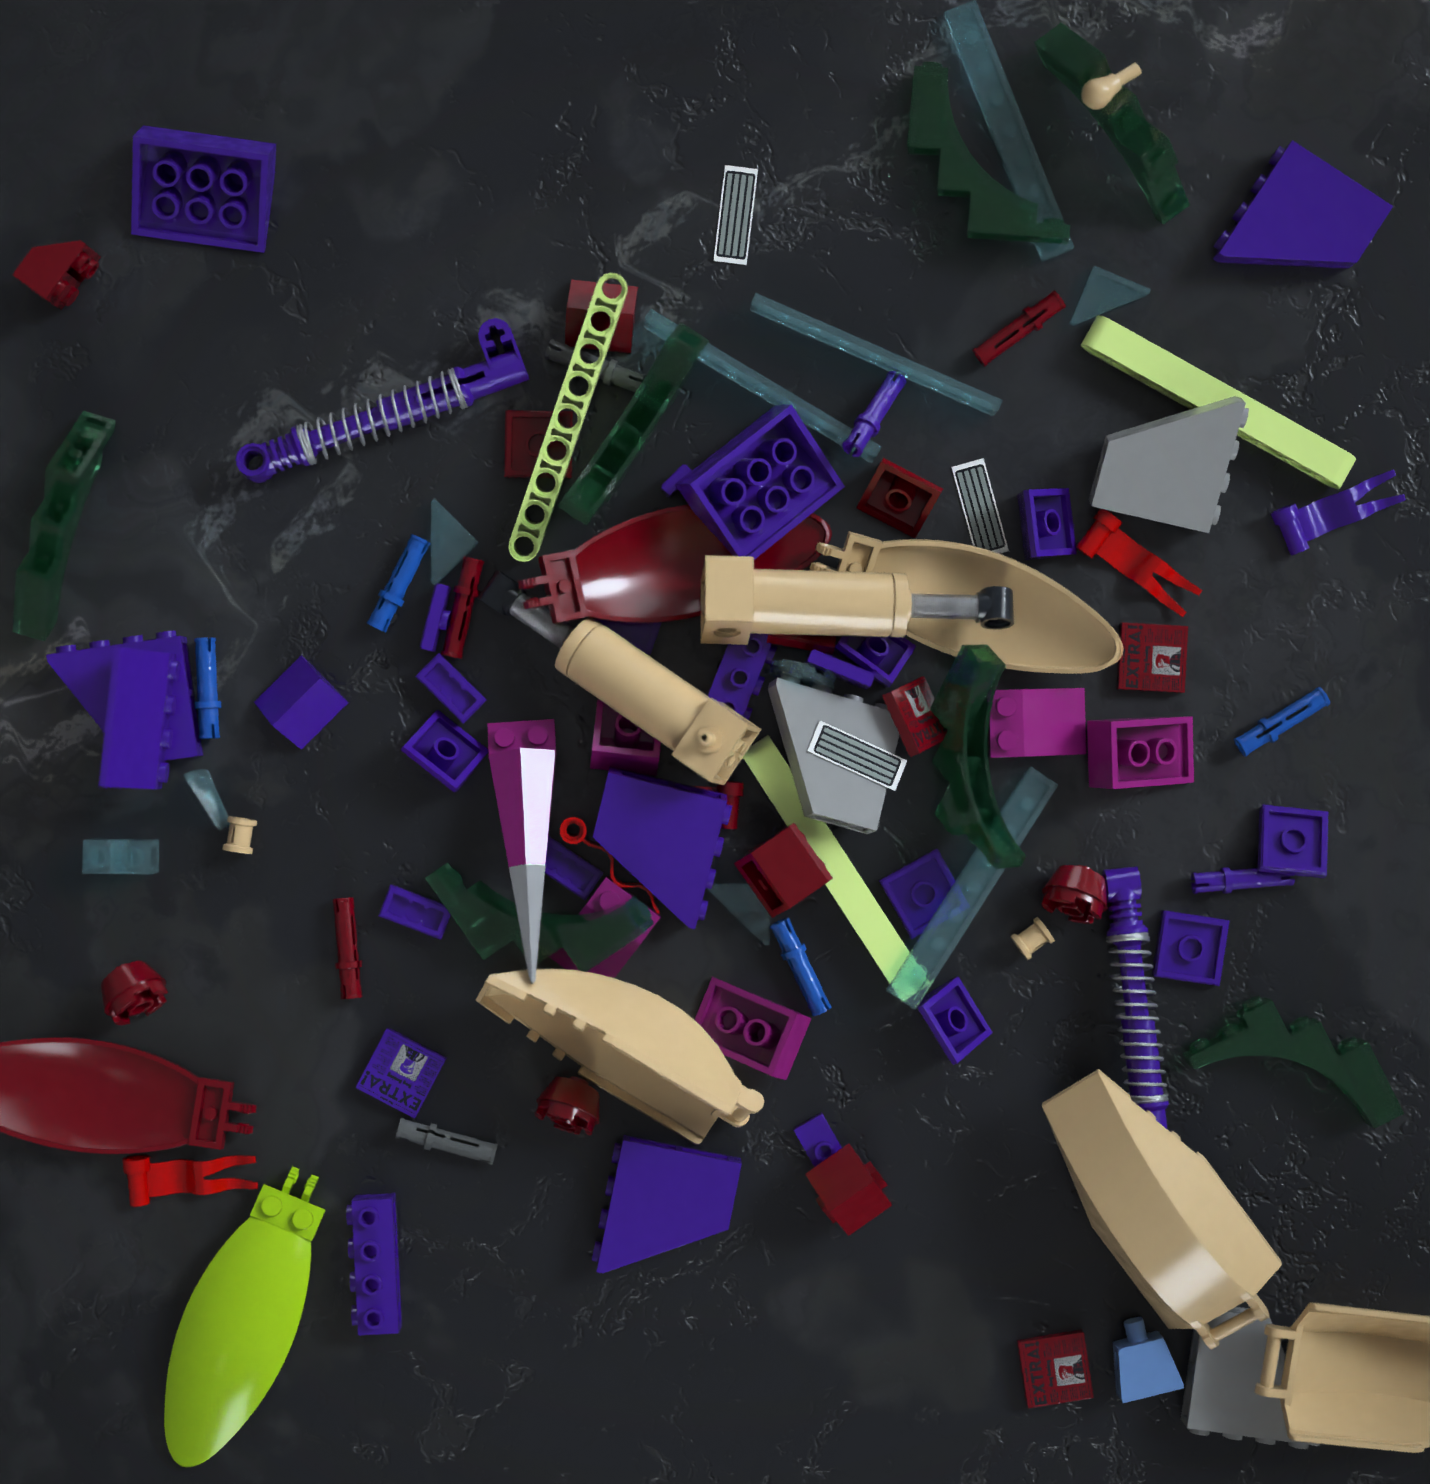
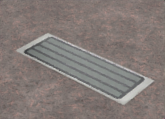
M725 165L714 261L747 265L758 169Z
M984 459L951 467L973 546L999 554L1008 552L1009 549Z
M819 721L808 748V752L894 791L897 788L907 760L822 721Z

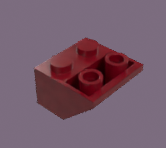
M81 240L32 247L12 275L62 310L65 305L70 306L79 294L78 287L84 279H90L99 267L98 260L101 256Z
M795 823L761 842L734 863L772 918L790 909L833 879L826 869L824 862L819 859L807 842L805 835L797 828Z

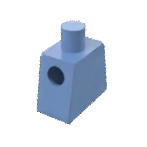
M1142 1317L1125 1320L1123 1323L1127 1338L1113 1342L1116 1392L1121 1402L1127 1403L1183 1389V1381L1162 1335L1158 1331L1147 1333Z

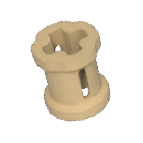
M228 816L227 822L230 823L227 843L223 844L222 850L252 854L253 848L250 847L253 827L257 826V821Z
M1038 917L1033 919L1034 924L1020 934L1014 933L1010 936L1027 960L1031 959V954L1047 942L1050 944L1055 942L1049 930Z

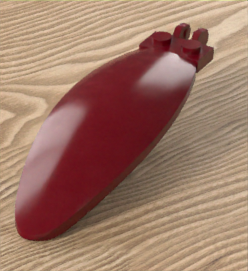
M681 505L650 512L619 523L593 536L574 550L540 556L538 561L542 576L518 581L519 588L524 590L544 584L546 597L527 599L523 602L524 610L548 605L552 624L584 617L623 623L676 621L701 616V576L705 556L733 555L698 518L689 505ZM812 513L754 560V569H805L821 556L816 550L817 543L829 544L832 537L830 525L820 516Z
M52 1037L0 1042V1132L69 1151L95 1154H131L170 1149L185 1144L222 1150L224 1149L227 1131L243 1134L253 1133L254 1126L248 1123L228 1122L230 1110L251 1114L256 1113L257 1105L232 1101L234 1082L204 1077L199 1078L185 1068L160 1056L130 1046L102 1040Z

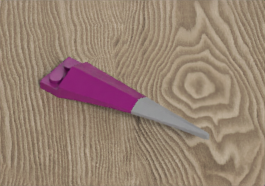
M554 719L487 723L488 756L528 975L532 984L536 981L546 855L557 756Z

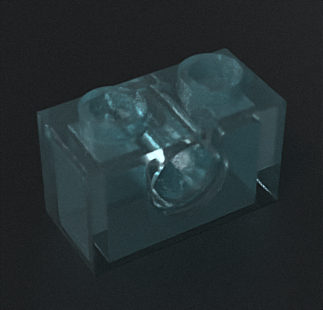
M91 838L83 840L82 874L151 875L159 871V839Z

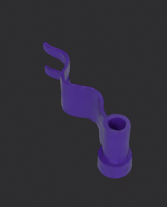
M1393 469L1369 478L1349 489L1319 499L1298 509L1296 503L1271 512L1270 514L1275 526L1279 525L1290 555L1309 549L1307 541L1405 501L1404 494L1360 505L1355 504L1367 492L1396 476L1395 470Z

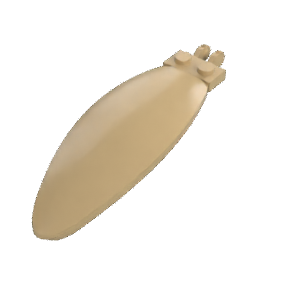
M848 531L843 549L821 542L817 543L816 550L820 554L836 557L840 560L837 569L820 562H813L809 569L812 571L906 573L909 589H911L912 594L976 595L977 592L986 587L1003 586L1012 589L1014 625L1006 629H986L980 623H976L975 619H920V617L910 619L905 635L949 655L1005 669L1064 674L1097 672L1117 663L1123 655V644L1119 635L1098 612L1053 579L1028 565L1002 554L972 545L942 540L905 539L881 542V540Z

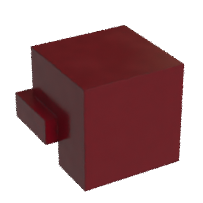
M849 1143L805 1174L819 1195L815 1200L833 1224L837 1221L848 1236L892 1206L882 1190L888 1185L871 1161L864 1164Z

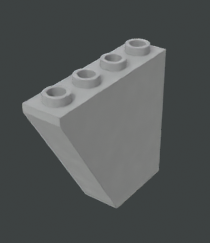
M1233 396L1106 435L1089 496L1091 506L1209 533L1211 525H1216L1219 520L1221 506L1217 505L1220 493H1225L1229 485L1230 473H1226L1229 461H1234L1238 453L1239 441L1236 440L1239 427L1244 428L1248 418L1249 409L1245 408V401L1241 397Z
M782 675L781 678L771 681L768 686V692L804 817L864 834L877 831L887 787L810 753L808 748L819 721H822L895 755L899 732L886 704L876 703L873 706L863 703L864 699L856 695L844 694V697L832 694L831 688L822 685H813L811 688L801 685V680L792 676Z
M1235 1307L1211 1320L1208 1324L1213 1329L1248 1308ZM1270 1317L1262 1322L1258 1319L1219 1341V1346L1212 1350L1207 1347L1198 1332L1193 1329L1181 1421L1189 1429V1432L1202 1436H1208L1210 1432L1222 1433L1223 1437L1232 1440H1242L1243 1436L1254 1437L1255 1441L1268 1445H1274L1276 1441L1288 1442L1289 1446L1298 1449H1308L1309 1445L1320 1446V1443L1290 1440L1287 1435L1280 1398L1265 1397L1255 1393L1256 1383H1260L1268 1336L1264 1334L1266 1324H1272ZM1281 1343L1274 1385H1281L1286 1355Z

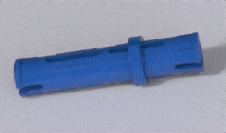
M414 534L410 535L384 590L380 589L378 593L380 598L366 624L384 633L387 632L398 607H402L405 602L402 599L424 554L431 544L430 542Z
M195 638L198 702H194V709H198V739L220 738L218 709L222 708V703L218 701L216 638Z
M1321 687L1315 688L1314 691L1291 703L1270 718L1266 719L1263 717L1258 720L1257 726L1234 739L1235 745L1241 754L1246 757L1249 753L1267 742L1274 743L1279 739L1278 736L1302 722L1323 707L1330 705L1327 694ZM1307 705V708L1286 720V717ZM1278 723V726L1257 738V735Z
M786 917L775 922V924H771L770 928L782 950L780 955L783 961L786 960L790 966L812 1016L820 1015L831 1009L832 1006L825 996L805 953L807 948L797 937L790 918Z

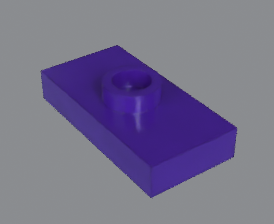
M437 583L434 586L420 643L421 649L436 652L441 630L446 631L448 628L451 611L446 610L451 587Z
M440 653L415 676L463 724L487 701Z
M548 835L545 874L583 900H586L604 872Z
M391 884L378 916L441 940L454 908Z
M822 1112L793 1128L814 1167L842 1148Z

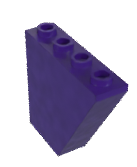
M1292 140L1285 148L1279 146L1268 161L1272 165L1267 176L1260 174L1250 189L1254 196L1248 204L1242 202L1233 215L1232 219L1236 223L1230 232L1224 230L1214 245L1218 251L1213 260L1218 263L1348 269L1358 262L1393 206Z
M175 630L156 633V639L143 641V635L122 638L123 644L110 645L109 640L89 642V649L77 650L76 645L55 647L56 653L46 655L49 665L105 733L114 647L176 654V661L180 662V675L177 682L173 681L172 695H176L177 703L175 714L170 715L168 729L173 730V741L171 748L166 749L165 761L204 756L202 741L198 739L199 723L197 709H194V702L196 700L187 637L177 636Z
M609 767L593 838L688 928L695 929L697 920L704 921L708 901H704L703 896L705 888L712 889L716 869H711L713 856L720 857L724 838L719 837L721 825H728L732 806L727 805V794Z
M627 1135L623 1136L622 1144L615 1143L611 1163H616L618 1166L615 1177H608L605 1195L611 1196L609 1209L602 1208L598 1226L600 1229H605L602 1242L595 1241L592 1261L598 1262L596 1272L606 1273L729 1230L742 1165L741 1158Z

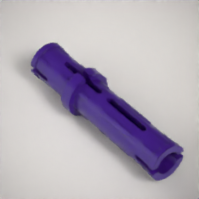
M889 371L865 411L856 417L853 430L842 444L847 454H850L855 446L856 449L852 456H861L871 437H875L878 434L881 421L902 388L906 385V379L902 374L899 373L896 380L893 381L896 371Z
M1223 867L1220 871L1191 873V880L1195 881L1191 882L1193 894L1214 891L1230 894L1232 890L1293 886L1295 879L1290 878V876L1295 875L1260 872L1258 868L1230 870L1229 867Z

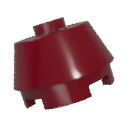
M1059 866L1042 889L1044 894L1042 900L1043 908L1050 913H1053L1056 908L1062 913L1069 915L1068 920L1072 922L1093 924L1094 918L1101 920L1102 913L1107 910L1105 879L1087 866Z
M133 961L116 967L101 982L105 1014L111 1016L116 1025L130 1024L129 1017L143 1012L146 1016H149L167 1001L164 997V994L168 993L165 987L166 980L144 961Z
M574 1076L569 1078L554 1077L536 1099L538 1106L535 1116L540 1120H544L546 1115L555 1123L554 1127L560 1130L580 1135L581 1130L584 1129L585 1133L592 1135L595 1124L600 1122V1093L588 1086V1082Z

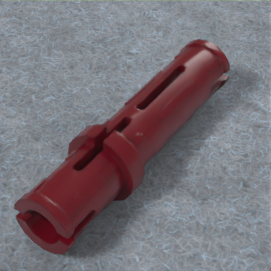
M1054 290L1031 308L1029 306L1025 307L1022 310L1023 314L1000 329L977 348H974L972 351L983 367L987 366L989 362L1011 348L1033 330L1038 332L1042 329L1044 322L1060 310L1066 308L1064 301ZM1042 310H1044L1043 313H1041V314L1038 315L1036 318H1034L1033 320H1031L1030 322H1028V324H1026L1025 326H1023V324H1025L1027 321H1029L1030 319H1032L1033 317H1035L1038 313H1040ZM1016 331L1013 335L1008 337L1006 340H1004L1002 343H1000L998 346L994 348V346L997 343L1006 338L1012 332Z
M463 556L458 586L454 585L453 592H456L443 650L441 651L443 655L459 659L463 657L462 653L475 597L480 595V591L477 589L485 561Z
M354 897L332 899L338 962L335 963V968L339 969L341 999L361 998L360 967H362V960H359Z

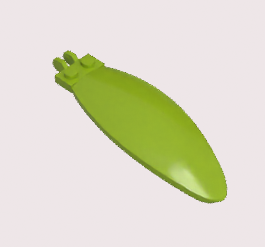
M296 1167L291 1168L282 1191L263 1184L250 1217L231 1235L210 1262L196 1285L181 1318L168 1367L164 1426L169 1452L173 1460L182 1467H194L207 1461L240 1430L271 1388L293 1344L308 1290L311 1267V1241H313L326 1211L309 1203L319 1178L315 1175H311L308 1178L301 1199L290 1195L291 1189L299 1176V1169Z

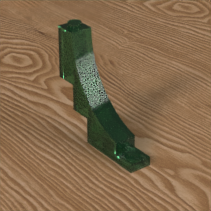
M923 62L922 66H914L907 144L908 154L940 156L938 196L970 198L968 238L1068 245L1070 225L1063 224L1064 221L1057 218L1043 219V223H1037L1038 204L1021 198L1003 187L971 155L959 134L953 118L948 92V68L942 67V64L937 62Z
M83 411L46 467L44 500L31 519L29 552L16 570L13 632L46 641L58 621L61 590L72 542L88 494L102 464L103 449L115 431L116 420Z
M446 863L425 878L483 960L512 940H514L525 956L515 902L493 891L481 880L467 889L463 884L461 875L449 863ZM636 896L609 909L590 914L556 915L541 912L537 964L563 947L580 971L587 972L648 930L654 924L651 919V913L644 903L638 901Z

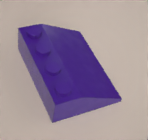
M143 125L133 135L131 235L264 253L275 180L276 144Z
M792 404L773 406L675 484L692 511L733 556L754 557V560L845 487Z
M114 647L100 787L162 789V784L167 783L169 763L165 762L166 749L171 748L173 741V730L168 729L170 715L175 714L177 703L176 695H172L173 681L177 682L180 675V662L176 661V654Z

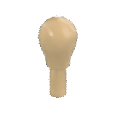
M1133 63L1117 74L1089 80L1082 88L1081 97L1083 103L1091 109L1099 110L1104 108L1115 94L1121 90L1123 85L1141 75L1139 65Z

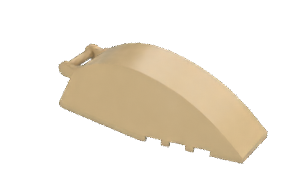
M536 969V981L532 984L529 980L528 970L490 974L476 998L478 1003L506 1023L511 1024L515 1018L529 1028L530 1031L526 1037L534 1043L541 1037L554 1046L555 1050L552 1055L561 1061L566 1055L581 1066L577 1072L579 1075L695 1145H699L703 1141L718 1117L734 1127H742L749 1121L750 1114L759 1112L764 1106L763 1096L756 1090H750L741 1084V1081L735 1076L719 1046L702 1026L682 1009L636 985L608 976L565 969Z
M1099 1069L1042 1103V1108L1092 1228L1168 1329H1195L1207 1347L1212 1350L1219 1346V1341L1258 1319L1262 1322L1270 1317L1266 1306L1257 1293L1281 1267L1282 1262L1202 1154L1198 1151L1196 1153L1181 1141V1137L1173 1130L1171 1132L1156 1121L1155 1115L1149 1110L1145 1112L1131 1100V1095ZM1245 1301L1250 1306L1247 1310L1213 1329L1208 1324L1211 1320Z
M1310 1302L1292 1326L1265 1325L1264 1334L1268 1336L1260 1383H1256L1255 1393L1265 1397L1280 1398L1287 1435L1290 1440L1410 1453L1424 1452V1448L1430 1447V1316ZM1281 1338L1288 1339L1281 1385H1274Z

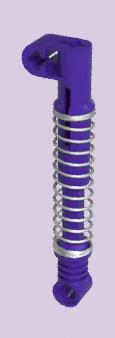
M497 318L489 319L481 325L478 337L486 358L485 361L466 368L451 367V369L447 370V375L441 371L439 378L434 379L432 376H429L428 382L421 383L416 380L414 387L409 388L407 385H404L403 391L397 393L395 390H391V395L387 397L379 394L376 401L377 407L370 399H367L366 411H363L359 404L355 403L353 407L354 415L352 416L347 409L342 408V420H338L336 415L330 412L328 425H326L322 418L317 417V429L315 430L309 422H305L304 426L299 424V426L291 427L290 432L285 434L286 439L279 436L277 437L278 442L274 439L269 440L270 445L266 442L246 444L237 452L236 465L238 469L250 481L263 483L271 479L274 474H277L278 468L281 471L286 470V465L289 469L293 468L294 462L297 466L302 464L306 467L316 464V457L320 451H322L325 459L328 460L329 457L326 449L333 446L338 455L341 454L339 444L347 442L349 449L353 451L352 439L359 437L362 445L365 446L366 443L363 435L371 433L377 442L376 431L383 428L386 435L390 437V431L398 429L402 433V427L410 424L414 428V422L423 420L424 423H427V418L433 415L439 419V413L448 411L451 414L452 408L458 406L461 409L468 408L473 405L476 399L530 380L511 328L505 321ZM499 334L505 351L513 348L514 350L490 358L499 354L492 336ZM254 457H263V463L260 468L249 470V462Z
M1137 866L1104 869L1102 876L1106 882L1107 903L1112 905L1108 907V911L1113 913V915H1109V920L1114 922L1110 923V928L1106 932L1107 942L1113 943L1116 946L1109 949L1108 952L1118 953L1119 960L1113 961L1109 965L1120 967V973L1112 975L1111 978L1121 980L1122 986L1116 987L1112 991L1123 993V999L1115 1001L1114 1004L1116 1006H1124L1125 1012L1116 1015L1117 1019H1124L1121 1020L1122 1026L1117 1029V1031L1123 1034V1040L1119 1044L1124 1046L1125 1051L1120 1057L1126 1059V1066L1122 1068V1071L1127 1072L1128 1079L1123 1083L1129 1085L1128 1094L1131 1095V1100L1145 1112L1149 1110L1156 1116V1121L1168 1130L1165 1109L1169 1105L1168 1094H1163V1088L1167 1087V1084L1162 1083L1161 1075L1165 1074L1166 1071L1160 1070V1062L1164 1058L1159 1056L1158 1050L1163 1045L1157 1043L1156 1035H1159L1161 1031L1156 1030L1155 1022L1159 1021V1018L1149 1016V1010L1157 1008L1158 1005L1148 1003L1147 997L1155 995L1156 992L1154 990H1146V984L1154 982L1155 979L1144 976V971L1152 969L1153 965L1143 963L1142 959L1150 956L1152 953L1141 950V945L1149 943L1150 937L1148 936V928L1143 925V920H1138V917L1142 916V912L1137 911L1138 908H1141V903H1136V900H1140L1142 895L1140 873Z

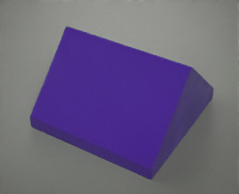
M1069 488L1028 489L1017 494L1025 561L1077 554Z
M841 636L835 644L834 650L853 665L874 673V680L884 688H888L894 682L916 646L904 637Z
M301 655L254 703L275 729L302 750L349 702Z
M438 709L401 749L402 752L453 792H457L489 752L486 747Z
M958 976L914 1002L943 1052L953 1065L960 1062L993 1033Z

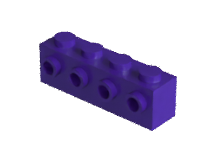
M750 634L748 645L728 644L708 693V697L726 704L748 720L753 710L747 707L751 695H759L765 677L760 676L764 663L771 664L777 650V646L767 643L768 634Z
M396 1193L355 1195L351 1201L352 1205H347L346 1207L347 1225H353V1238L348 1239L349 1259L354 1258L355 1272H350V1291L356 1292V1305H352L351 1308L352 1325H358V1336L398 1334L402 1327Z

